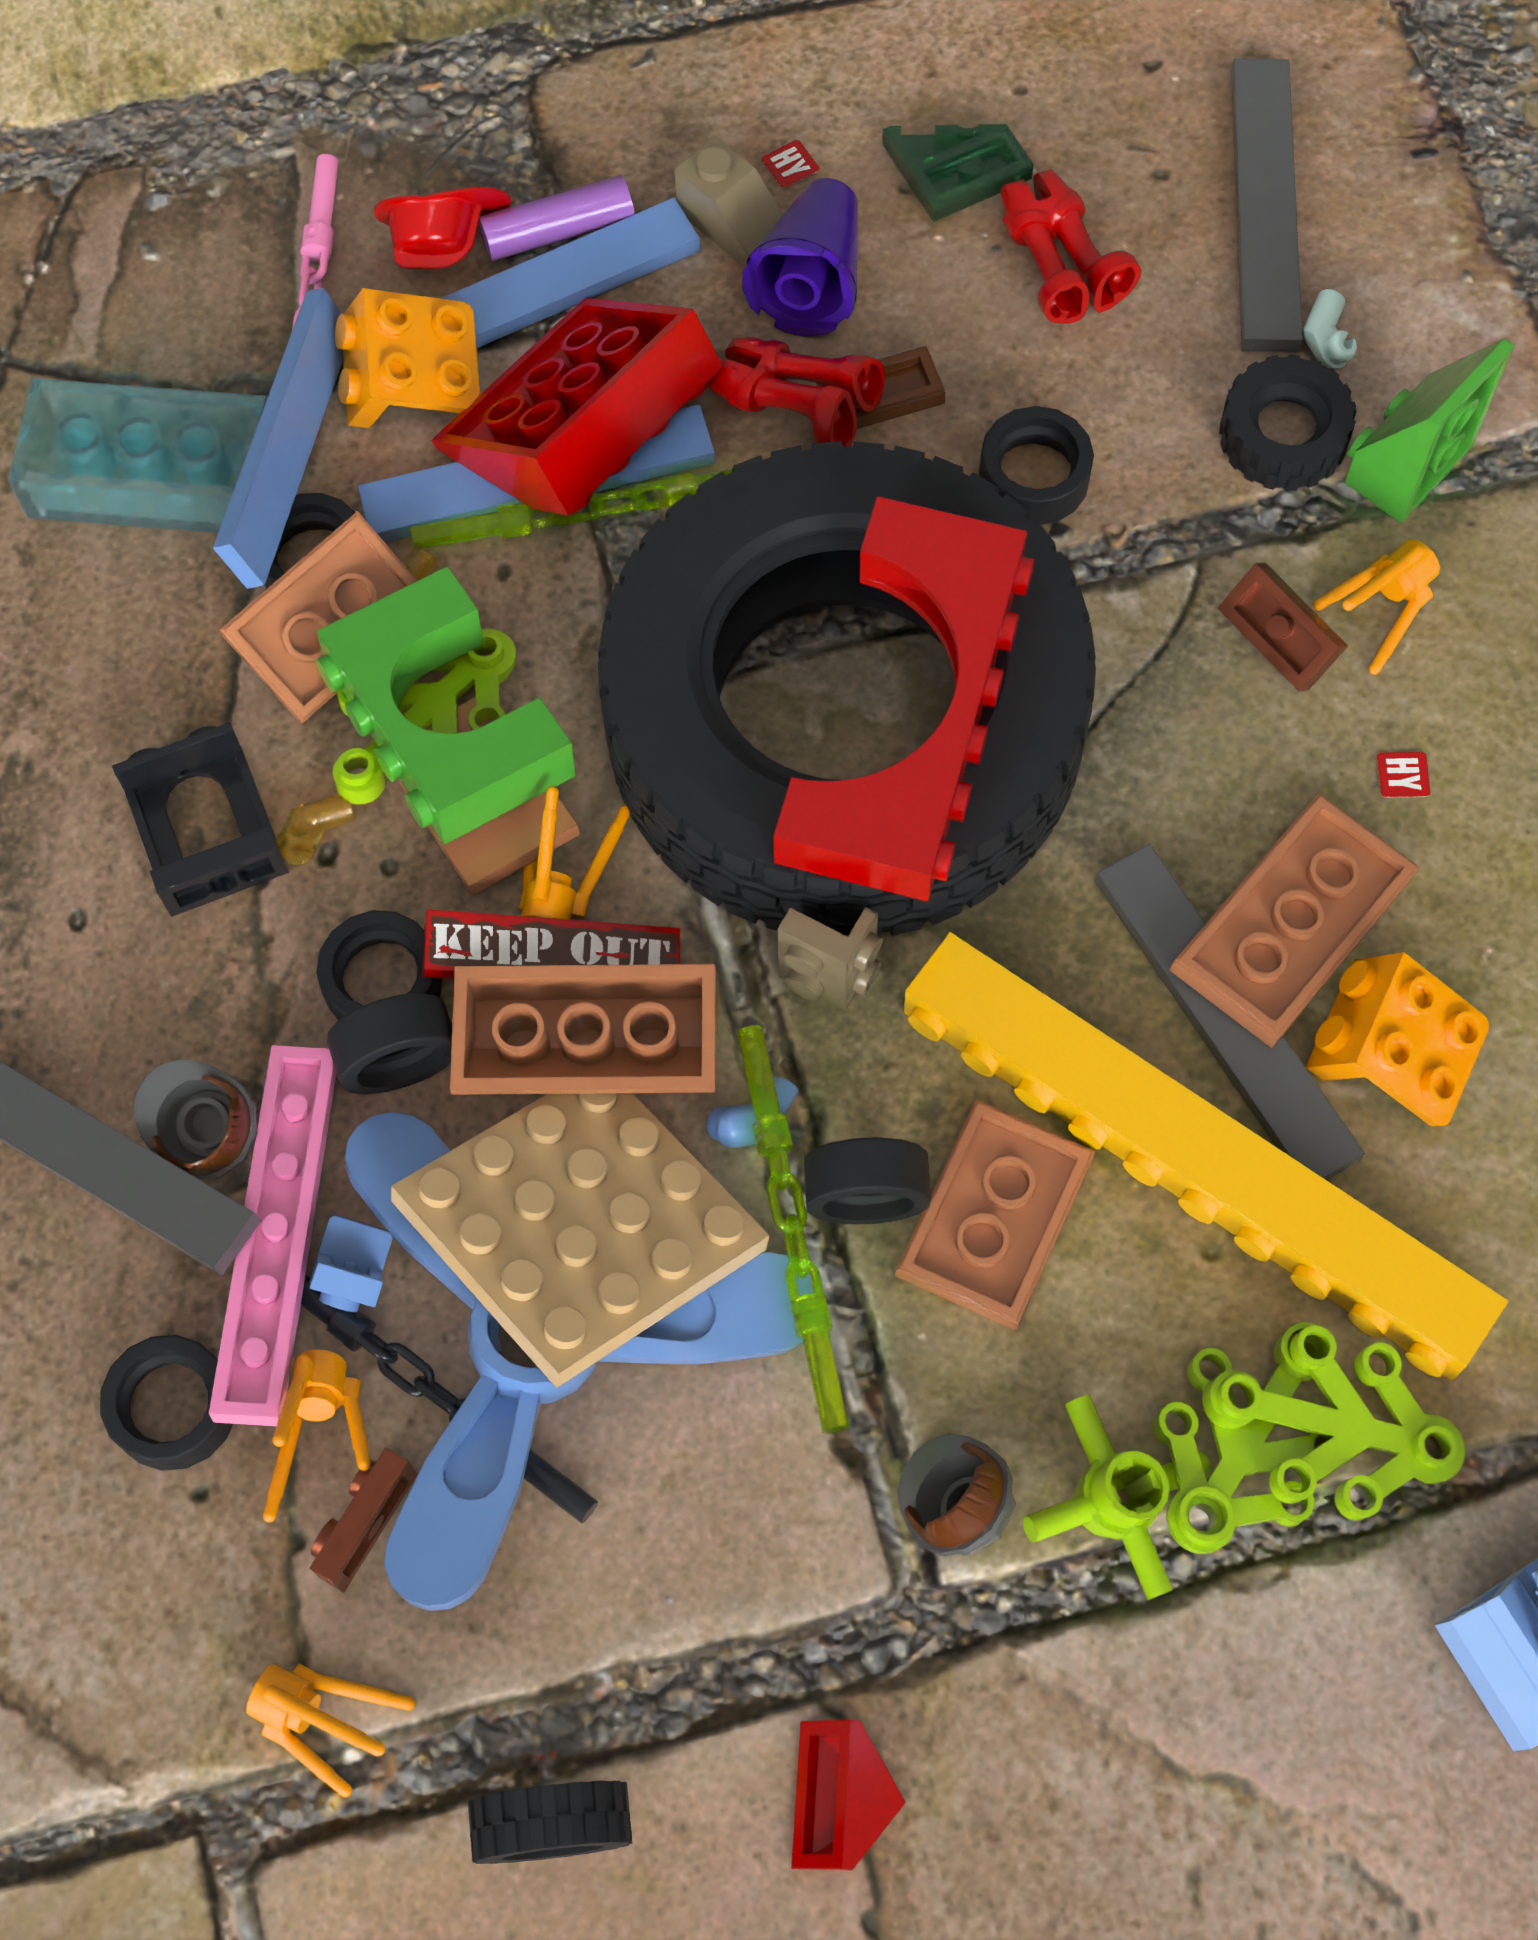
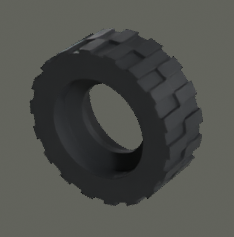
M1278 355L1267 357L1266 361L1254 362L1247 367L1245 373H1239L1235 378L1232 389L1228 391L1219 434H1222L1220 444L1223 453H1227L1230 465L1235 470H1240L1244 474L1245 479L1252 483L1254 481L1264 485V488L1272 490L1283 488L1285 491H1297L1299 487L1307 486V488L1318 485L1319 480L1324 477L1328 479L1335 472L1337 464L1341 465L1356 421H1354L1357 410L1355 402H1352L1350 397L1352 393L1347 383H1342L1339 379L1340 375L1332 368L1329 370L1321 365L1322 362L1312 358L1311 360L1302 359L1300 355H1289L1288 357H1278ZM1274 401H1288L1299 404L1313 413L1316 420V431L1307 442L1301 445L1277 443L1264 436L1260 430L1258 416L1261 410Z
M591 1781L551 1784L492 1793L468 1801L472 1863L498 1864L545 1860L613 1850L629 1846L633 1843L627 1782Z

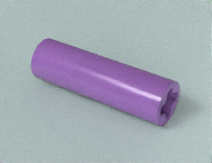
M620 174L479 217V227L486 251L491 262L600 230L634 215V208L626 181Z

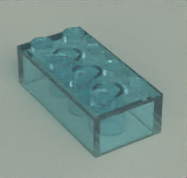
M32 378L8 481L28 518L218 533L267 398L262 395Z

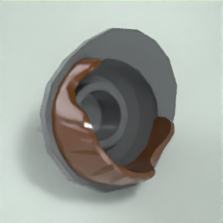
M177 1059L158 1065L144 1077L136 1092L133 1117L141 1138L150 1151L199 1180L223 1177L246 1160L257 1135L256 1105L246 1087L227 1072L203 1062Z
M948 1433L927 1441L913 1453L903 1468L897 1490L900 1511L910 1533L926 1550L941 1556L956 1554L971 1556L1002 1538V1534L1016 1506L1012 1494L1013 1478L1006 1461L987 1444L969 1436Z

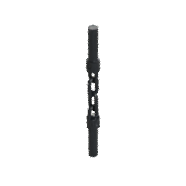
M305 1275L301 1306L325 1323L327 1331L352 1352L363 1347L376 1357L379 1370L385 1377L413 1397L426 1396L449 1414V1421L451 1422L466 1398L459 1400L437 1383L430 1365L406 1346L393 1342L387 1344L373 1332L376 1322L368 1316H365L360 1311H345L320 1302L321 1292L310 1289V1278ZM397 1353L424 1374V1376H417L414 1379L415 1386L389 1367L388 1363L393 1364L398 1360ZM530 1449L524 1479L581 1524L584 1523L594 1512L598 1501Z

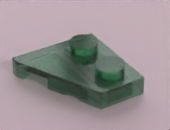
M979 124L973 128H964L959 125H935V134L901 135V126H889L883 129V146L933 222L1001 193L1003 185L1019 179L1025 182L1032 179L1034 164L1007 124Z

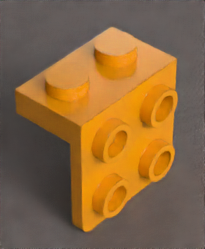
M362 288L346 312L338 316L335 326V345L337 349L343 351L344 366L339 377L338 396L340 402L346 404L347 426L370 428L388 405L461 413L480 395L474 312L468 303Z
M1405 952L1353 960L1351 966L1347 968L1340 979V991L1327 1020L1323 1022L1316 1033L1315 1047L1305 1068L1322 1081L1366 1077L1429 1126H1446L1451 1121L1488 1033V1019L1483 1013Z

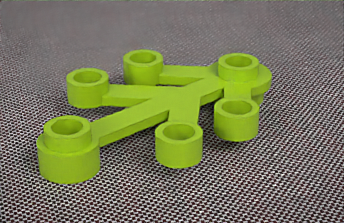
M481 629L483 645L432 670L450 671L439 682L412 684L404 695L399 710L408 709L403 715L423 729L432 724L433 732L445 734L458 733L457 700L475 684L477 706L469 713L470 731L480 728L478 725L482 721L496 720L504 716L505 712L500 707L499 684L509 677L516 664V648L512 639L507 634L496 629ZM486 652L492 653L488 656H479V654ZM340 689L337 691L340 708L348 716L345 703L349 701ZM375 740L365 749L352 748L345 751L333 766V778L337 792L348 803L357 805L367 804L376 800L384 791L386 782L383 770L375 755L374 749L379 747ZM366 768L365 771L359 774L349 773L354 769Z
M1310 1322L1296 1323L1279 1336L1273 1350L1277 1367L1263 1390L1292 1397L1301 1381L1313 1379L1307 1370L1300 1368L1290 1356L1289 1346L1295 1334L1308 1326L1316 1324ZM1306 1337L1304 1348L1307 1354L1312 1358L1320 1359L1322 1355L1320 1344L1315 1339ZM1210 1347L1200 1350L1187 1365L1186 1373L1190 1384L1202 1393L1211 1380L1202 1375L1199 1365L1200 1361L1208 1360L1213 1362L1219 1370V1375L1232 1370V1363L1229 1357L1217 1348ZM1230 1386L1228 1396L1231 1403L1235 1405L1232 1389ZM1176 1401L1168 1403L1155 1415L1153 1431L1156 1438L1162 1444L1169 1447L1179 1491L1171 1498L1168 1504L1166 1522L1171 1536L1182 1548L1197 1554L1213 1553L1224 1547L1231 1540L1235 1527L1274 1520L1280 1525L1293 1527L1308 1519L1313 1513L1315 1507L1313 1494L1300 1501L1301 1511L1299 1515L1288 1513L1284 1509L1282 1502L1272 1492L1270 1494L1231 1497L1245 1475L1269 1472L1276 1465L1288 1459L1301 1458L1315 1449L1314 1442L1316 1438L1329 1440V1437L1309 1433L1306 1436L1264 1443L1275 1423L1255 1418L1240 1428L1224 1429L1215 1425L1209 1419L1219 1462L1207 1480L1194 1439V1435L1199 1427L1198 1416L1194 1409L1186 1403ZM1167 1414H1176L1183 1419L1186 1425L1184 1435L1173 1434L1166 1425ZM1285 1482L1287 1488L1292 1492L1299 1493L1301 1491V1482ZM1197 1508L1207 1514L1210 1522L1207 1531H1200L1192 1526L1189 1519L1191 1509Z
M1308 1326L1295 1334L1291 1339L1289 1351L1296 1365L1309 1372L1332 1408L1261 1390L1257 1380L1241 1370H1229L1218 1375L1206 1385L1203 1391L1202 1404L1207 1417L1221 1428L1237 1429L1256 1418L1330 1438L1303 1457L1288 1459L1273 1468L1269 1477L1270 1489L1274 1496L1284 1503L1293 1504L1310 1497L1317 1487V1481L1367 1448L1395 1454L1394 1457L1370 1475L1354 1476L1343 1481L1336 1489L1335 1504L1339 1512L1350 1520H1363L1375 1515L1382 1507L1383 1498L1412 1478L1428 1484L1444 1482L1459 1472L1465 1459L1464 1441L1455 1425L1442 1416L1424 1414L1399 1377L1402 1364L1395 1348L1383 1342L1373 1343L1359 1351L1354 1359L1356 1376L1365 1385L1376 1389L1396 1424L1374 1419L1334 1359L1337 1351L1336 1340L1332 1333L1322 1326ZM1306 1337H1311L1320 1344L1322 1348L1320 1359L1312 1358L1307 1354L1304 1348ZM1371 1354H1376L1384 1360L1386 1365L1384 1376L1377 1375L1370 1368L1369 1357ZM1231 1385L1238 1386L1245 1392L1247 1396L1245 1408H1238L1231 1403L1228 1396ZM1427 1436L1435 1438L1441 1448V1457L1439 1459H1435L1427 1453L1425 1449ZM1287 1469H1292L1300 1475L1302 1488L1299 1493L1292 1492L1285 1485L1284 1473ZM1353 1486L1360 1487L1367 1495L1368 1503L1364 1510L1354 1506L1350 1499V1491Z

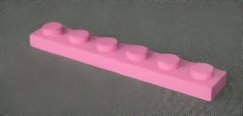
M271 1046L244 1204L246 1208L253 1211L262 1221L235 1257L209 1408V1415L215 1423L276 1426L287 1396L337 1076L330 1050L327 1048Z

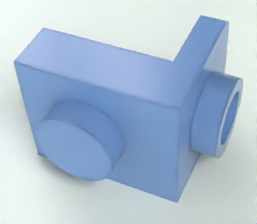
M337 1214L331 1215L328 1219L310 1275V1289L321 1292L319 1301L331 1307L350 1312H357L360 1303L375 1308L383 1285L382 1270L392 1243V1234L384 1228Z

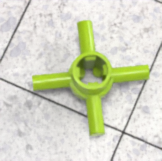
M1090 1394L1066 1403L1065 1407L1090 1465L1085 1468L1078 1480L1074 1498L1023 1517V1528L1031 1542L1035 1543L1083 1525L1094 1535L1116 1540L1122 1539L1147 1600L1172 1591V1585L1147 1529L1166 1505L1169 1492L1179 1489L1172 1461L1160 1465L1149 1454L1136 1450L1115 1454ZM1198 1451L1205 1476L1208 1478L1212 1473L1210 1460L1204 1452ZM1124 1488L1130 1502L1122 1505L1119 1503L1121 1499L1117 1492Z

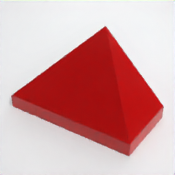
M852 1719L801 1721L791 1869L852 1871L906 1802L861 1721Z

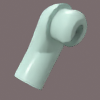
M1325 289L1319 292L1303 327L1302 336L1317 361L1322 362V366L1338 369L1344 367L1349 360L1354 358L1357 352V343L1355 338L1346 341L1345 338L1348 332L1345 330L1338 331L1336 328L1346 301L1341 293L1332 289Z

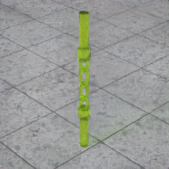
M732 469L724 470L723 472L728 475L732 472ZM722 471L693 476L692 472L663 477L662 480L641 483L634 488L614 490L600 494L592 493V498L589 502L591 512L570 516L548 512L549 517L532 520L531 514L546 511L532 509L523 502L499 506L496 512L410 527L414 550L498 535H502L503 539L532 534L535 528L555 524L570 525L593 521L601 516L634 510L648 511L664 507L669 509L688 492L692 496L695 495L698 485ZM662 489L664 499L646 502L647 496L645 491ZM630 497L629 503L606 507L605 501Z
M759 1025L746 1026L738 1030L737 1035L756 1120L752 1126L757 1153L760 1157L767 1158L771 1175L766 1186L772 1218L775 1225L783 1231L789 1265L785 1271V1279L797 1336H802L822 1433L840 1432L849 1428V1423L829 1336V1330L833 1326L827 1298L824 1294L819 1270L813 1262L809 1261L803 1231L807 1222V1212L802 1189L798 1179L790 1173L787 1153L793 1150L792 1138L786 1115L781 1114L763 1028ZM790 1185L797 1215L789 1214L784 1220L777 1189L783 1191ZM809 1273L814 1293L799 1296L795 1277L801 1279Z

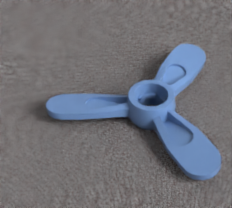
M388 1112L372 1116L359 1124L347 1140L345 1168L350 1182L374 1215L406 1252L473 1310L468 1322L470 1358L480 1376V1379L426 1458L388 1538L384 1567L393 1589L412 1606L428 1611L451 1609L471 1598L486 1578L520 1495L540 1405L553 1404L574 1394L592 1375L597 1362L697 1365L779 1355L802 1345L819 1322L823 1302L819 1283L809 1267L791 1255L772 1252L761 1253L556 1388L538 1367L526 1368L511 1361L509 1362L500 1355L502 1354L499 1342L501 1325L391 1202V1186L451 1150L432 1127L413 1115Z

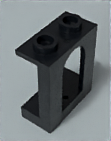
M230 722L218 727L206 726L191 732L186 739L161 748L139 750L133 753L128 760L112 765L113 771L125 791L152 867L150 874L154 886L171 917L289 873L243 749ZM198 776L211 778L224 789L242 837L183 858L168 817L167 801L169 794L177 784L188 778Z

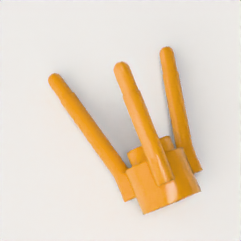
M1415 539L1406 540L1390 555L1383 554L1370 567L1313 602V608L1317 611L1323 610L1354 592L1342 603L1344 610L1350 611L1379 590L1392 601L1400 602L1403 599L1408 601L1369 665V672L1376 675L1392 655L1420 608L1433 597V592L1428 584L1440 573L1439 561L1434 552L1421 541Z
M550 786L546 791L538 861L535 860L523 867V891L519 910L521 911V916L568 920H571V917L585 919L589 898L624 830L623 828L630 816L627 805L620 807L576 892L571 888L573 879L570 876L551 871L559 790L556 786Z
M314 1349L299 1354L294 1360L291 1384L272 1439L273 1444L280 1447L263 1511V1519L266 1522H273L276 1519L304 1419L315 1422L328 1420L334 1416L335 1411L341 1405H344L357 1466L362 1471L368 1470L371 1466L368 1442L359 1404L361 1381L357 1378L346 1377L347 1363L337 1353Z
M276 1663L271 1664L261 1674L250 1694L246 1708L247 1715L264 1724L262 1736L283 1746L343 1798L349 1797L352 1793L351 1785L292 1733V1730L302 1734L312 1724L374 1756L383 1755L385 1753V1745L366 1735L365 1732L318 1709L321 1695L314 1692V1689L407 1711L415 1708V1699L389 1690L323 1675L300 1663L293 1672Z

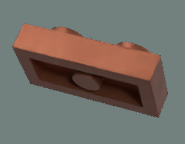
M1266 562L1255 563L1217 608L1299 692L1310 690L1348 647Z
M386 1447L377 1461L370 1459L371 1466L368 1470L362 1471L359 1469L349 1488V1495L354 1498L339 1521L332 1518L324 1525L311 1549V1555L316 1558L309 1569L321 1580L343 1593L418 1475L408 1460Z

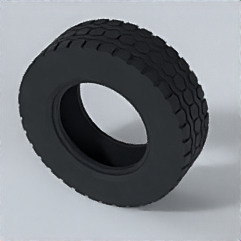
M842 441L812 443V449L802 450L801 445L773 451L771 452V457L764 460L761 455L734 465L732 472L728 475L722 471L697 486L695 495L692 496L688 492L666 511L665 521L663 522L658 519L640 540L639 551L634 549L620 573L619 584L616 583L606 609L598 652L599 694L609 756L621 797L641 834L657 856L661 854L664 864L685 884L691 880L693 890L718 907L723 902L726 904V909L729 913L754 924L760 919L765 921L766 928L776 931L788 910L792 908L843 935L850 934L865 907H868L878 912V936L881 937V932L890 931L891 936L922 929L924 922L930 921L933 926L959 915L965 904L972 908L994 894L998 889V882L1004 886L1028 863L1029 857L1033 858L1053 831V827L1058 823L1071 797V790L1075 786L1090 723L1096 677L1093 632L1080 586H1076L1075 575L1062 552L1056 553L1054 540L1038 521L1030 522L1029 512L1008 494L1004 497L1000 496L999 489L994 484L974 472L970 476L964 474L962 466L937 456L932 461L925 458V452L895 446L893 451L884 449V444L855 441L853 442V447H843ZM877 496L1028 531L1024 556L1035 559L1026 597L1014 594L1010 611L1019 613L1020 616L1011 652L999 649L994 667L1004 669L996 706L993 708L983 705L978 724L988 726L979 765L967 762L962 782L972 784L967 812L963 823L951 820L946 837L947 841L956 843L950 873L946 882L934 880L929 902L774 864L773 836L791 777L813 781L841 780L820 778L800 773L768 758L741 735L731 722L720 701V694L725 679L743 650L756 637L774 624L807 610L827 606L850 605L887 611L920 626L942 644L931 626L905 602L880 589L860 583V553Z

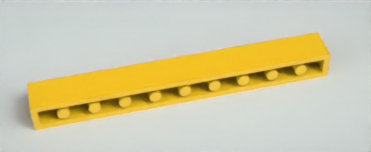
M949 932L905 990L904 1014L909 1016L908 1022L922 1036L935 1042L942 1038L961 1051V1058L973 1070L986 1077H992L995 1074L1015 1087V1095L1025 1105L1039 1113H1046L1049 1110L1069 1124V1131L1080 1142L1096 1150L1104 1147L1124 1161L1123 1167L1135 1179L1151 1187L1156 1186L1158 1183L1177 1196L1180 1207L1190 1216L1206 1224H1211L1214 1221L1235 1235V1243L1245 1253L1263 1262L1271 1259L1292 1273L1290 1276L1292 1282L1304 1293L1319 1300H1324L1327 1297L1349 1312L1347 1315L1348 1319L1362 1332L1375 1338L1385 1336L1407 1351L1405 1356L1408 1361L1420 1371L1437 1378L1443 1375L1453 1381L1467 1367L1508 1304L1509 1300L953 933Z

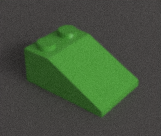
M1504 338L1428 374L1412 392L1405 388L1401 390L1386 409L1383 416L1384 422L1376 430L1370 426L1365 428L1351 445L1347 456L1352 459V463L1345 484L1402 523L1473 447L1514 344Z

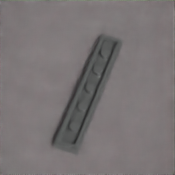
M1234 59L1231 69L1241 351L1299 352L1303 336L1289 59Z
M1148 844L1097 872L1096 884L1274 1145L1325 1180L1359 1162L1365 1154L1285 1037L1282 1036L1275 1046L1270 1048L1169 971L1173 961L1202 929L1205 922L1153 847Z
M0 1062L1 1142L221 1276L224 1274L262 1221L253 1211Z

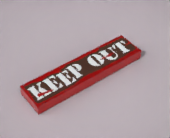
M427 909L425 915L422 977L454 979L455 966L680 964V928L432 909Z

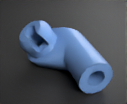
M771 1075L756 1103L730 1106L729 1108L719 1106L713 1109L707 1118V1132L712 1139L721 1142L726 1147L739 1148L766 1143L775 1136L798 1093V1089L788 1080Z

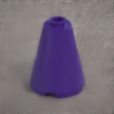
M820 178L812 181L747 259L742 273V291L750 308L758 316L762 309L776 319L773 327L785 333L804 337L827 335L836 330L839 322L846 317L848 319L851 315L857 298L858 200L853 190L845 183L832 178Z

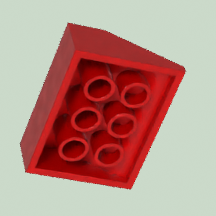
M584 298L486 388L467 409L459 413L433 437L431 441L438 451L459 462L532 509L569 516L584 508L590 502L592 493L604 481L626 468L631 461L630 456L648 439L663 432L669 425V419L686 402L699 397L706 390L707 382L723 368V365L693 308Z

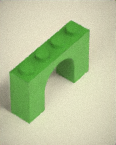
M448 566L317 630L323 656L315 661L325 684L332 693L340 689L349 701L345 703V709L354 728L361 737L371 734L379 746L374 751L383 772L391 782L401 779L409 793L405 794V800L414 819L421 828L431 825L444 845L547 791L548 787L558 786L575 777L572 742L540 697L478 729L455 734L437 733L423 729L409 721L400 712L399 708L404 695L420 677L483 645L478 609Z

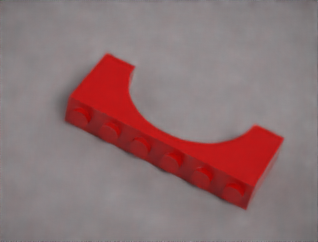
M877 496L860 553V583L880 589L905 602L931 626L942 642L951 662L955 680V693L947 713L934 733L917 750L895 765L867 776L841 781H813L791 777L773 836L774 864L929 902L934 880L947 881L956 843L947 841L946 837L951 820L963 823L967 812L972 784L962 782L967 762L980 764L988 726L978 724L983 705L993 708L996 706L1004 675V669L994 667L998 651L1000 649L1011 652L1020 616L1019 613L1010 611L1014 594L1026 597L1033 573L1035 559L1024 556L1028 531Z

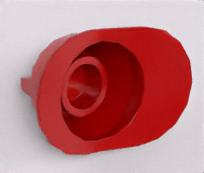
M491 187L462 188L425 196H400L382 200L375 205L374 216L381 223L390 227L394 258L398 267L403 269L438 270L452 267L463 260L473 248L479 217L509 208L511 197L505 191Z

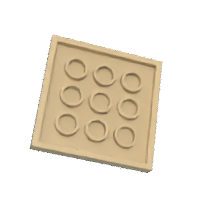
M633 1093L546 1094L391 1186V1202L556 1388L766 1251L770 1236Z

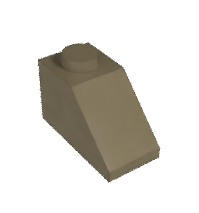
M715 135L674 168L676 200L690 223L745 267L750 254L783 216L782 211L756 168Z

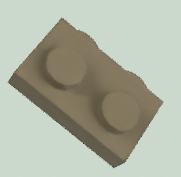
M865 907L847 937L790 908L777 929L779 977L784 979L786 987L804 999L816 1001L819 997L845 1011L856 993L865 996L873 986L882 964L876 960L883 942V938L877 935L878 912Z

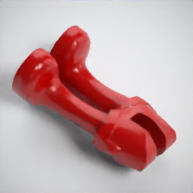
M1051 168L1036 173L1033 177L1036 199L1028 184L1022 179L1003 185L1001 188V198L1005 211L1003 222L1010 237L1017 244L1028 246L1041 271L1044 284L1038 292V305L1049 321L1071 324L1081 320L1088 309L1089 300L1098 313L1109 310L1127 297L1135 288L1142 272L1136 258L1126 251H1114L1104 256L1097 251L1082 221L1085 213L1082 198L1076 191L1069 188ZM1053 239H1060L1078 272L1066 268Z
M755 337L732 339L725 350L726 359L720 360L723 368L707 382L709 389L718 396L728 400L731 406L746 412L756 413L766 407H777L798 412L812 421L813 436L816 443L842 441L843 447H851L857 429L855 409L870 412L877 407L884 390L885 369L880 360L864 354L846 355L841 358L790 353L789 346L779 340H761ZM786 379L804 380L823 386L798 384L786 381Z

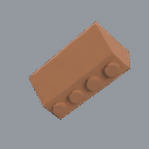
M715 964L455 966L450 1073L451 1095L715 1093L718 1055V985Z

